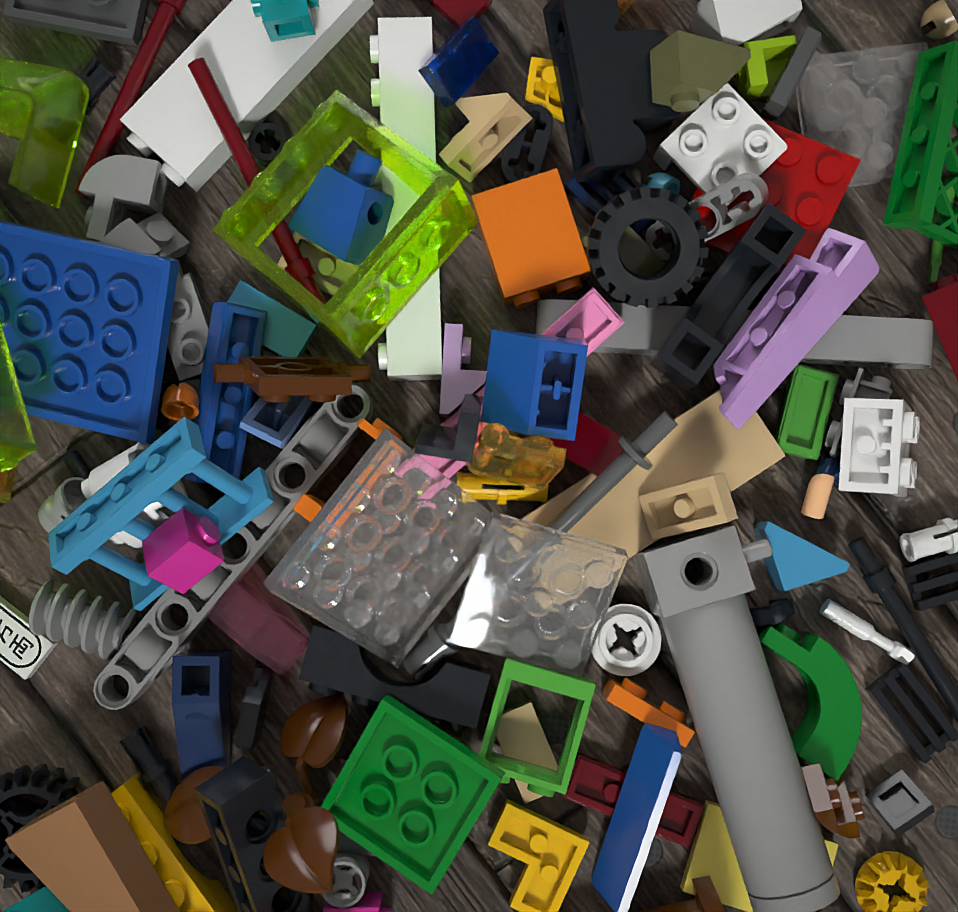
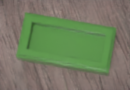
M797 364L790 372L774 434V439L784 453L812 461L818 460L840 374L802 364Z

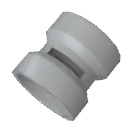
M71 477L64 480L56 489L54 495L49 496L39 507V522L48 533L87 500L81 489V482L85 479Z
M337 851L333 868V891L321 893L325 901L332 906L345 908L351 907L361 899L370 873L369 861L366 856Z

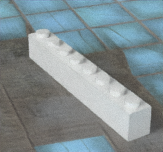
M432 17L378 18V35H370L371 63H379V78L371 79L372 106H380L381 122H372L373 150H381L383 162L374 181V186L391 195L394 200L384 236V254H379L376 264L377 281H385V298L377 299L378 326L386 325L387 343H378L379 370H387L389 381L441 380L442 345Z

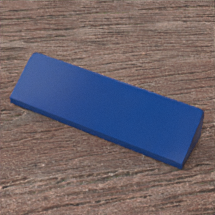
M215 302L211 312L198 391L199 413L193 422L199 426L206 459L240 480L247 431L239 428L243 417L252 408L254 391L249 385H243L242 382L215 383L213 380L214 363L238 364V356H260L267 311L229 302ZM192 472L185 475L187 480L209 484Z
M649 723L642 726L592 874L593 885L615 912H628L682 757L677 732Z

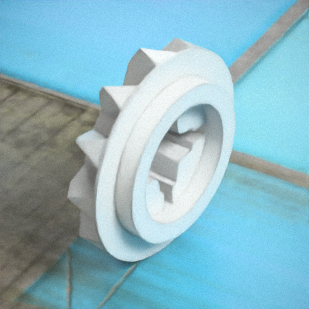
M620 603L603 609L591 625L588 642L594 659L603 669L619 676H632L645 671L654 663L661 648V633L657 622L645 609L632 604ZM615 623L626 632L641 628L635 632L636 635L631 639L634 645L633 649L636 652L635 655L629 650L627 651L623 646L616 649L612 648L608 651L613 646L612 643L618 639L615 634L616 630L613 627Z

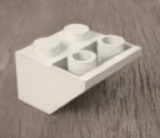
M700 0L690 27L695 35L741 47L744 42L771 39L789 29L803 7L801 0Z

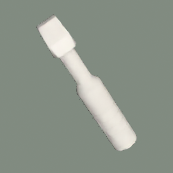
M827 599L821 606V615L837 623V625L860 639L872 641L885 649L892 658L906 665L914 658V652L898 641L893 642L876 632L873 625L831 599Z

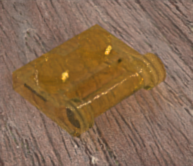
M490 423L480 433L479 445L475 446L472 463L466 462V465L476 475L543 490L563 469L567 449L556 447L552 440L540 436H528L526 439L510 436L504 425Z

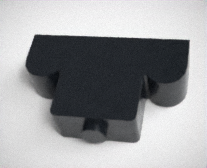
M550 0L542 10L576 182L617 178L644 156L646 151L644 134L657 133L681 114V112L672 110L670 106L652 103L650 50L667 38L666 33L663 30H616L615 26L620 18V8L617 0Z

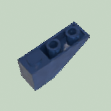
M186 649L173 656L172 709L182 780L192 772L203 767L218 766L224 769L230 765L232 649Z

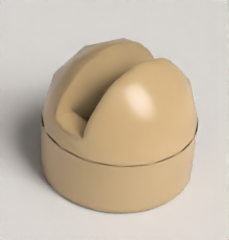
M939 0L924 11L921 17L920 27L931 21L936 26V28L925 35L930 39L941 40L958 30V23L945 0Z

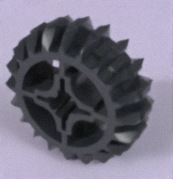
M39 764L33 770L29 765H23L17 768L14 773L6 772L0 776V874L4 876L3 889L11 888L17 882L19 883L21 893L29 892L35 885L39 890L45 887V884L9 848L5 841L8 838L6 828L8 829L9 836H11L34 818L79 794L75 788L79 784L80 777H73L65 782L63 781L64 768L58 767L49 774L47 764ZM33 794L43 797L48 801L43 805H36L29 799L23 801L18 795Z

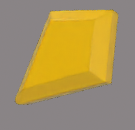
M531 57L524 103L539 104L545 107L552 117L564 122L553 61L551 59Z

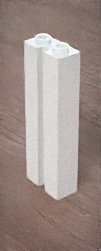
M232 0L120 119L132 132L126 139L146 158L153 152L164 161L161 171L178 187L186 182L192 189L198 192L232 154L188 68V64L198 58L205 59L246 140L251 131L277 108L374 4L373 0H319V7L312 8L316 35L274 42L270 41L262 22V16L255 17L251 0Z

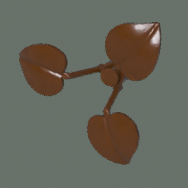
M336 693L321 697L299 707L287 719L280 737V747L283 754L289 759H297L295 769L305 791L304 793L291 794L282 803L281 808L288 816L285 819L286 827L275 831L268 838L264 847L263 863L266 872L273 880L284 887L299 892L329 893L333 891V868L339 845V827L334 815L327 809L322 808L321 804L316 801L319 792L311 784L306 772V764L314 768L323 767L338 752L345 736L348 719V704L343 694ZM218 766L200 768L183 779L172 793L164 812L163 824L178 841L186 844H197L211 837L194 788L223 770V768Z

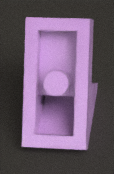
M445 323L439 411L440 417L443 418L450 417L462 406L465 394L474 395L485 385L487 371L461 370L462 364H470L472 337H463V324Z

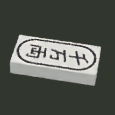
M0 596V660L26 680L33 676L59 642L51 641L46 633L40 636L34 635L29 629V618Z

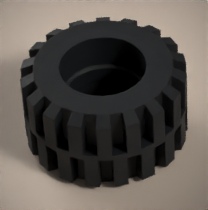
M634 188L607 201L608 203L604 208L600 209L594 217L595 221L592 227L589 228L587 235L589 237L588 246H586L590 268L600 285L615 299L624 301L627 305L634 307L643 305L647 308H656L659 303L666 302L670 304L677 301L676 296L682 292L687 294L694 287L691 285L696 276L701 277L705 269L701 267L703 258H708L709 248L705 247L704 239L708 238L707 229L701 225L699 219L702 217L697 209L692 208L688 204L689 201L681 195L671 193L670 190L662 188ZM641 219H654L661 222L667 227L672 237V251L668 261L661 269L648 275H640L628 270L620 259L618 249L620 238L625 229L630 224Z

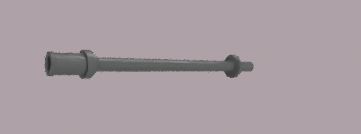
M664 411L633 442L622 435L618 442L624 451L447 624L435 623L428 629V637L408 656L403 658L402 662L408 673L412 676L418 669L419 672L415 675V679L422 681L446 656H454L460 649V636L637 464L646 470L653 466L646 455L678 425L677 422Z

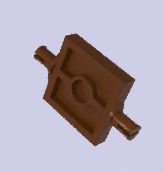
M238 356V364L214 363L213 380L215 383L242 382L243 385H249L258 396H262V400L268 402L290 401V395H308V399L312 401L332 402L336 400V395H352V382L370 383L372 378L370 364L335 363L327 357Z

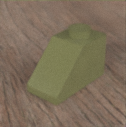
M677 30L650 50L652 103L670 106L676 112L695 110L699 107L700 103L719 92L751 58L750 49Z

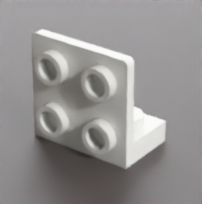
M726 83L719 92L709 97L660 144L652 159L664 171L674 162L704 194L739 174L753 173L758 176L761 175L787 149V144ZM740 189V192L734 198L725 203L726 206L734 201L743 191Z
M844 399L839 491L891 494L896 497H907V488H915L917 461L909 458L910 443H918L920 418L916 416L915 412H912V409L904 400Z

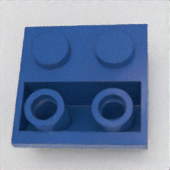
M492 329L481 422L525 435L575 441L588 344L585 340Z

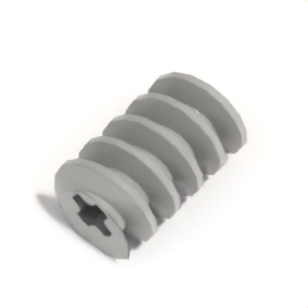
M53 578L48 579L39 589L32 602L28 623L30 631L37 636L46 633L47 637L54 642L61 641L64 638V643L68 647L75 648L81 644L82 650L87 654L95 653L98 650L99 656L102 659H112L125 639L134 630L138 610L131 608L125 617H121V602L115 601L109 610L105 611L103 610L104 596L98 595L91 605H88L87 590L81 589L74 599H71L70 584H62L58 591L54 593Z

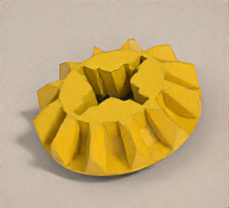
M886 851L870 857L859 869L855 881V894L860 907L864 912H919L923 906L929 905L926 896L927 888L931 887L922 871L923 868L912 858L900 852ZM898 879V885L904 889L907 895H902L901 897L894 895L891 901H889V895L883 891L878 883L884 886L886 884L894 885Z

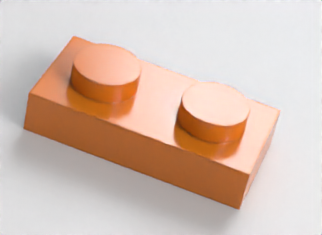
M611 677L609 678L601 692L607 701L645 724L649 723L676 731L680 745L685 748L687 747L695 731L684 722L688 716L686 713L667 701H663L660 707L645 698L649 692L648 690L626 677L622 683Z

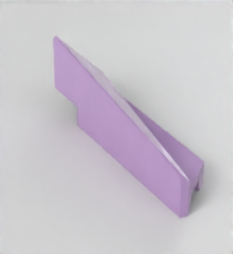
M827 228L810 260L797 254L793 256L714 363L715 378L720 384L722 405H719V412L732 426L737 429L742 428L878 274L879 265L866 241Z

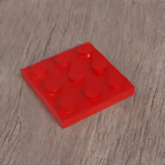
M763 119L787 144V149L759 175L768 187L767 203H770L807 230L781 268L774 274L775 277H779L795 254L810 260L824 232L827 230L861 159ZM698 187L696 188V191L691 201L703 195L702 191ZM751 190L742 192L727 206L728 211L741 202L746 201L749 204L754 198L753 192ZM706 206L697 207L696 209L702 217L699 219L701 225L706 227V229L714 228L717 220L713 210ZM753 218L705 242V246L728 255Z

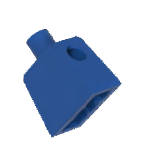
M357 149L348 172L328 165L321 167L288 227L344 262L374 269L394 205L391 195L373 186L383 161Z

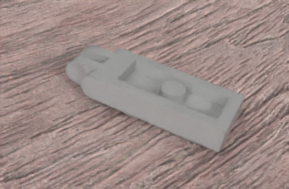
M179 264L167 347L179 381H185L201 377L210 323L193 275L191 273L183 274Z

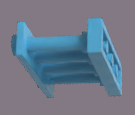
M184 416L48 533L51 567L67 575L81 562L91 559L129 579L133 608L141 611L156 598L162 596L170 587L147 576L145 562L140 564L104 545V543L121 531H125L143 541L157 527L137 515L151 503L158 502L175 513L184 508L199 518L206 517L211 520L221 534L220 544L222 545L256 516L262 514L274 502L266 471L258 467L244 480L240 481L206 459L199 426ZM192 472L225 493V495L209 509H206L171 488V486L184 475Z

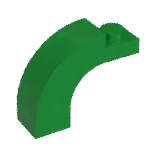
M781 623L775 624L773 628L768 625L756 627L760 644L789 662L799 672L807 690L806 712L800 725L791 737L796 754L812 765L820 763L822 771L838 781L855 752L861 732V700L852 672L840 654L817 635L806 632L799 644H797L801 636Z

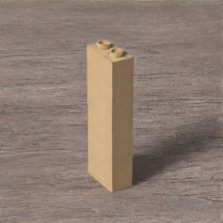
M718 389L673 418L678 425L646 455L653 466L646 470L637 464L531 567L535 574L528 578L542 602L550 597L553 603L558 606L658 540L651 539L638 496L724 472L729 490L732 492L784 458L786 455L758 413L755 412L742 428H735L719 412V405H722L721 389ZM589 473L506 527L505 529L510 537L503 542L512 556L515 558L597 477Z

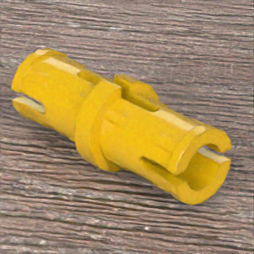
M498 469L497 473L457 472V500H496L497 505H506L507 501L547 502V474H508L507 469ZM482 485H520L521 489L482 488Z

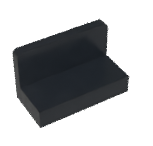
M465 394L457 428L424 423L416 440L414 453L472 463L483 396Z

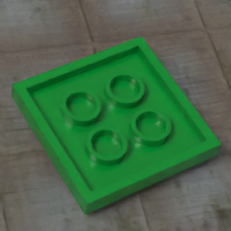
M387 695L378 705L321 807L334 815L339 831L432 895L506 772L393 697Z

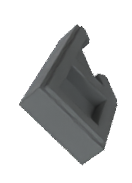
M809 26L806 28L759 114L760 116L773 122L774 119L777 120L787 107L822 39L821 32Z

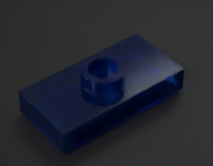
M472 16L455 30L418 71L446 108L457 102L496 58L499 51L475 16Z

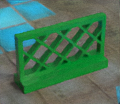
M955 40L921 51L918 54L883 225L894 230L909 228L958 250V223L956 220L958 219V207L954 210L952 209L946 190L953 186L958 198V156L954 148L958 145V134L952 139L950 137L953 120L958 131V41ZM945 163L949 177L942 182L941 176ZM936 205L941 219L934 224L932 219Z

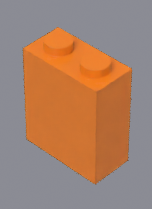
M557 168L471 196V208L503 306L514 303L516 309L523 308L541 300L540 294L556 290L558 295H563L583 287L582 281L587 280L591 269Z

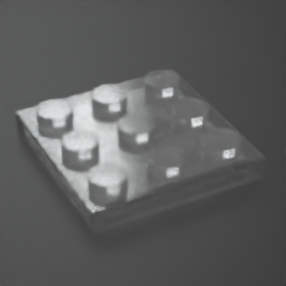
M927 42L812 56L796 88L801 134L861 159L848 187L892 182L918 54L921 51L928 50ZM944 163V166H943V171H942V173L946 171V170H945V163Z
M492 511L450 632V642L581 678L627 562L628 555L626 549Z

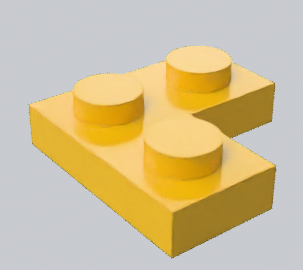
M506 799L488 837V845L526 863L510 897L509 905L519 912H558L590 843L587 836Z

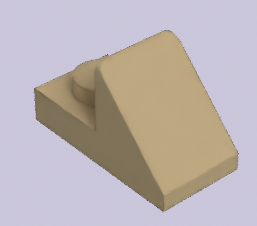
M508 93L453 100L470 122L452 138L450 143L439 153V156L450 168L468 182H471L532 119Z
M724 472L707 477L702 476L638 496L652 540L727 523L738 518Z

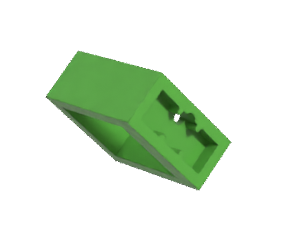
M507 654L479 752L480 756L506 772L500 783L508 784L510 778L528 783L527 789L542 796L553 797L555 792L566 795L596 687L594 679ZM512 680L576 698L557 771L492 751Z

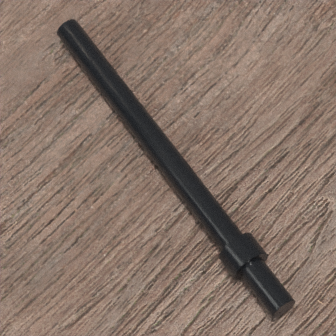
M863 536L852 540L847 546L865 573L862 576L864 582L872 594H878L958 723V688L893 585L896 579L886 564H880Z

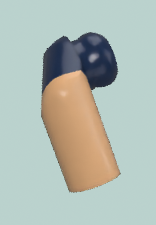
M827 457L823 459L811 478L801 513L805 516L815 519L824 518L833 483L839 484L840 460L838 461L837 458Z

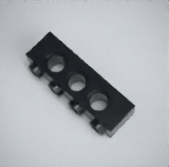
M242 756L194 788L237 911L314 912L311 903L314 900L313 893L299 892L284 887L273 880L264 867L263 853L265 844L275 831L286 827L285 819L288 817L279 805L276 795L278 783L273 773L266 766L259 767Z

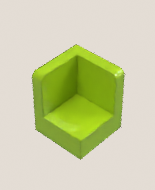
M795 35L744 42L741 47L750 49L751 58L736 73L739 95L745 101L768 98L788 61V57L797 46Z

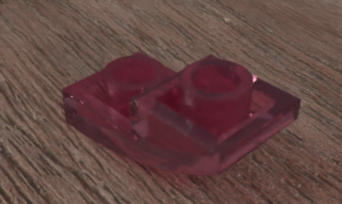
M235 581L207 615L231 639L280 676L287 672L309 643L310 638L281 611H273L243 582Z

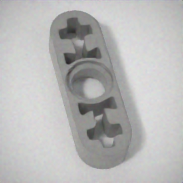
M742 173L688 202L694 209L699 206L709 207L716 215V225L714 228L707 229L708 238H704L705 242L753 218L767 203L768 187L765 181L758 175ZM740 189L743 192L749 190L753 192L754 198L749 204L744 201L733 206L728 211L725 203L734 198L740 192ZM656 221L647 230L645 242L662 260H668L672 251V243L670 241L663 243L660 236L664 232H670L665 225Z

